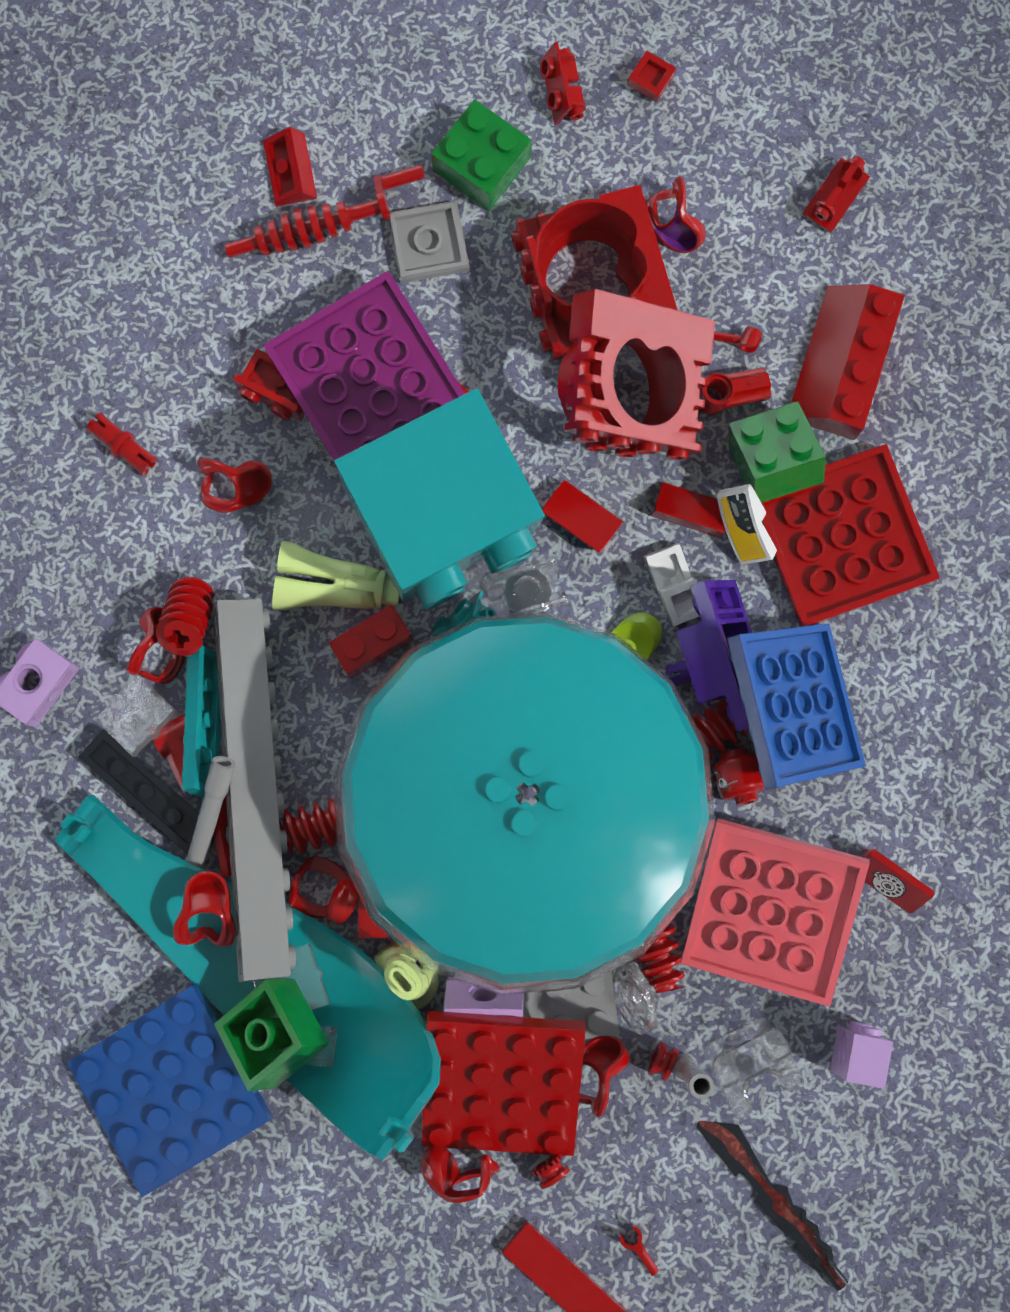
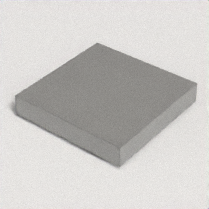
M457 200L390 212L391 218L388 221L400 284L470 271Z

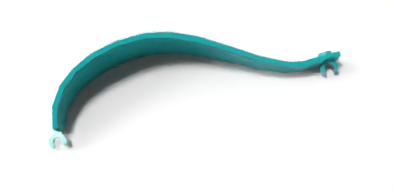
M95 795L86 796L74 814L69 813L60 824L63 829L54 841L107 892L193 985L198 984L204 996L223 1016L265 981L239 983L236 937L233 945L230 947L217 946L207 938H203L191 945H181L175 942L173 928L182 908L185 885L193 875L207 870L184 861L144 840L122 822ZM224 878L230 887L231 912L234 918L232 881ZM292 908L293 928L287 931L288 944L295 947L296 968L290 969L291 976L287 978H295L330 1044L290 1076L287 1081L354 1144L381 1163L393 1148L399 1152H404L414 1139V1135L411 1132L412 1124L427 1105L439 1085L441 1058L433 1034L426 1030L427 1024L413 1002L401 999L391 991L385 981L384 970L360 948L328 926ZM213 913L196 914L189 919V934L200 927H211L218 934H221L222 920Z

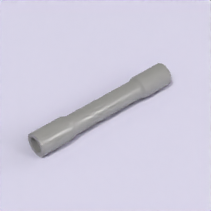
M216 756L212 759L205 784V795L188 855L184 859V861L202 869L206 868V858L223 799L228 792L235 768V762L224 756Z
M678 1054L673 1072L685 1082L687 1089L694 1097L698 1099L710 1097L714 1091L713 1080L705 1071L697 1067L696 1062L688 1054Z

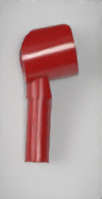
M747 326L741 336L714 331L713 340L732 343L744 352L753 353L757 350L762 340V332L751 326Z
M631 1224L638 1234L637 1241L635 1243H627L620 1232V1243L624 1248L633 1250L650 1275L653 1276L658 1273L659 1269L642 1243L641 1229L637 1225Z

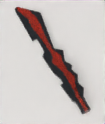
M699 1121L697 1123L699 1131L735 1177L740 1172L743 1173L758 1193L756 1198L757 1204L781 1230L795 1240L797 1244L793 1247L817 1272L822 1273L836 1291L844 1288L848 1280L833 1261L832 1247L821 1240L818 1225L806 1218L805 1209L793 1205L787 1186L771 1184L740 1126L736 1124Z

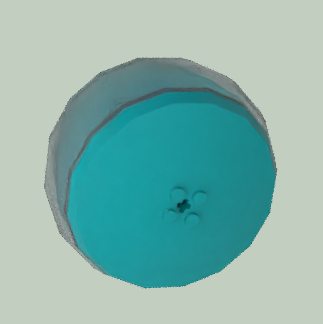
M549 612L473 617L408 649L359 704L333 777L338 854L370 920L427 971L500 996L577 990L644 955L693 896L715 825L708 747L674 682L618 635ZM522 785L527 789L534 787L537 791V794L534 796L537 803L532 806L527 801L522 804L518 803L515 797L520 792L517 788Z

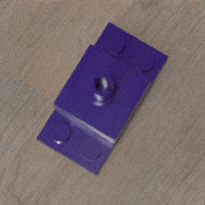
M704 580L691 585L694 594L692 597L693 606L697 614L701 616L702 622L676 631L685 660L667 665L666 675L680 672L679 675L668 678V682L673 687H678L681 684L692 681L698 703L727 699L726 710L730 721L735 724L737 731L749 729V723L744 703L740 696V687L735 667L731 660V651L727 638L739 634L752 633L736 580Z

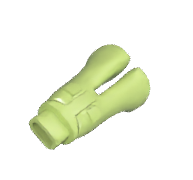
M281 542L277 562L278 573L315 576L332 580L334 583L324 584L276 576L272 598L273 610H290L305 606H335L356 609L374 608L375 606L380 609L381 604L398 606L399 594L391 578L386 575V570H378L368 565L330 558L292 542Z
M406 941L390 943L381 948L376 954L375 962L384 970L385 981L391 991L401 999L411 1000L417 1009H421L433 999L439 985L438 973L431 963L423 964L420 967L417 966L416 962L421 952L414 944Z

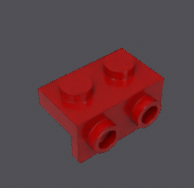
M256 349L242 375L236 373L233 378V382L239 390L238 395L255 405L261 401L271 406L270 411L283 420L289 421L292 417L302 422L305 414L267 353Z

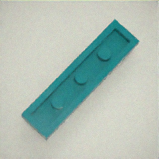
M202 645L198 652L187 656L182 791L204 798L205 784L212 759L220 756L221 722L216 652Z

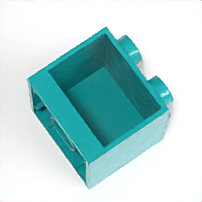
M478 388L334 461L341 485L403 602L418 595L425 610H430L466 590L464 586L468 582L462 571L484 560L491 575L495 576L532 556L531 552L538 548L532 535L544 519L545 514Z

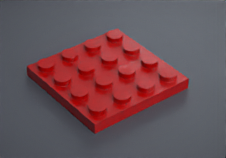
M887 444L825 465L824 483L761 503L766 511L762 524L777 549L773 559L800 627L815 625L940 579Z
M428 1011L426 1030L433 1034L441 1058L439 1085L423 1109L421 1146L430 1147L435 1145L454 1149L574 1156L586 1021Z

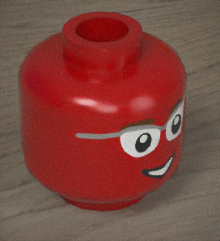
M747 748L721 754L719 756L720 761L713 768L721 798L735 800L736 806H743L758 801L757 794L762 792L765 787L759 773L757 755L749 753Z

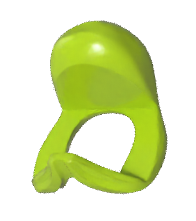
M638 612L623 620L612 632L602 635L616 639L646 664L661 642L662 625L654 616Z

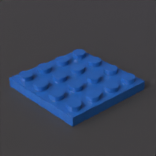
M829 623L739 634L727 638L731 651V660L734 664L740 687V696L744 703L749 723V733L754 743L759 763V773L763 779L765 790L866 766Z
M197 983L67 1062L68 1067L141 1197L184 1173L274 1117L259 1090L247 1091L214 1026L218 1019Z

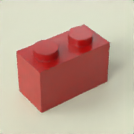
M391 604L331 640L328 644L347 675L352 679L413 642V638Z

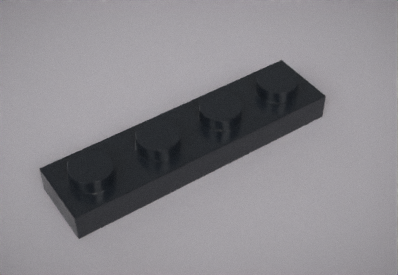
M103 729L78 758L188 854L199 811L110 732Z

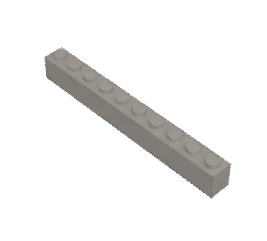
M262 599L217 600L213 608L222 751L224 757H228L235 762V768L226 794L233 909L236 924L238 980L241 983L287 978L291 976L290 969L296 968V952L294 945L288 944L287 930L293 928V913L291 906L286 907L284 891L290 890V875L288 868H283L282 853L287 852V836L285 830H280L279 815L284 814V798L282 792L277 793L276 778L281 777V760L279 755L274 756L273 741L278 740L277 719H271L270 705L275 704L274 682H268L267 668H272L273 662L271 646H265L264 634L268 633L270 629L268 610L263 611Z

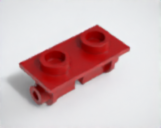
M554 42L541 59L540 73L542 78L545 79L548 92L547 106L552 111L554 125H557L565 116H570L571 120L583 118L586 106L581 86H569V83H577L579 80L575 55L570 53L568 48L559 49L558 42Z
M853 156L852 159L847 160L840 158L802 214L832 233L871 177L864 172L865 161L859 156Z

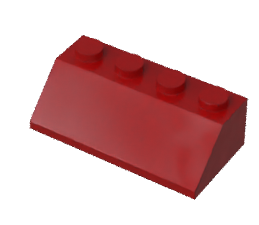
M872 284L827 287L791 403L798 401L811 427L851 440H855L864 430L904 301V294Z

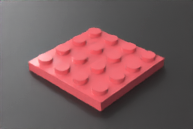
M718 818L681 964L830 1007L870 864L869 859Z

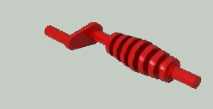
M422 164L383 176H373L376 200L352 207L346 206L344 201L336 202L337 211L333 212L330 204H323V215L321 216L316 206L307 207L308 220H306L303 210L299 208L293 211L296 222L294 224L289 214L286 213L280 216L281 228H279L275 219L267 222L269 230L265 232L262 225L254 227L255 233L253 236L224 244L227 256L231 258L255 250L261 251L263 256L271 255L270 246L272 245L277 253H284L285 247L283 242L286 241L291 251L299 250L297 240L299 237L304 248L308 249L313 247L311 238L313 233L318 244L326 241L324 230L328 229L331 238L339 236L337 226L342 225L346 233L352 230L351 224H354V221L381 213L384 220L390 219L391 214L385 190L425 179Z

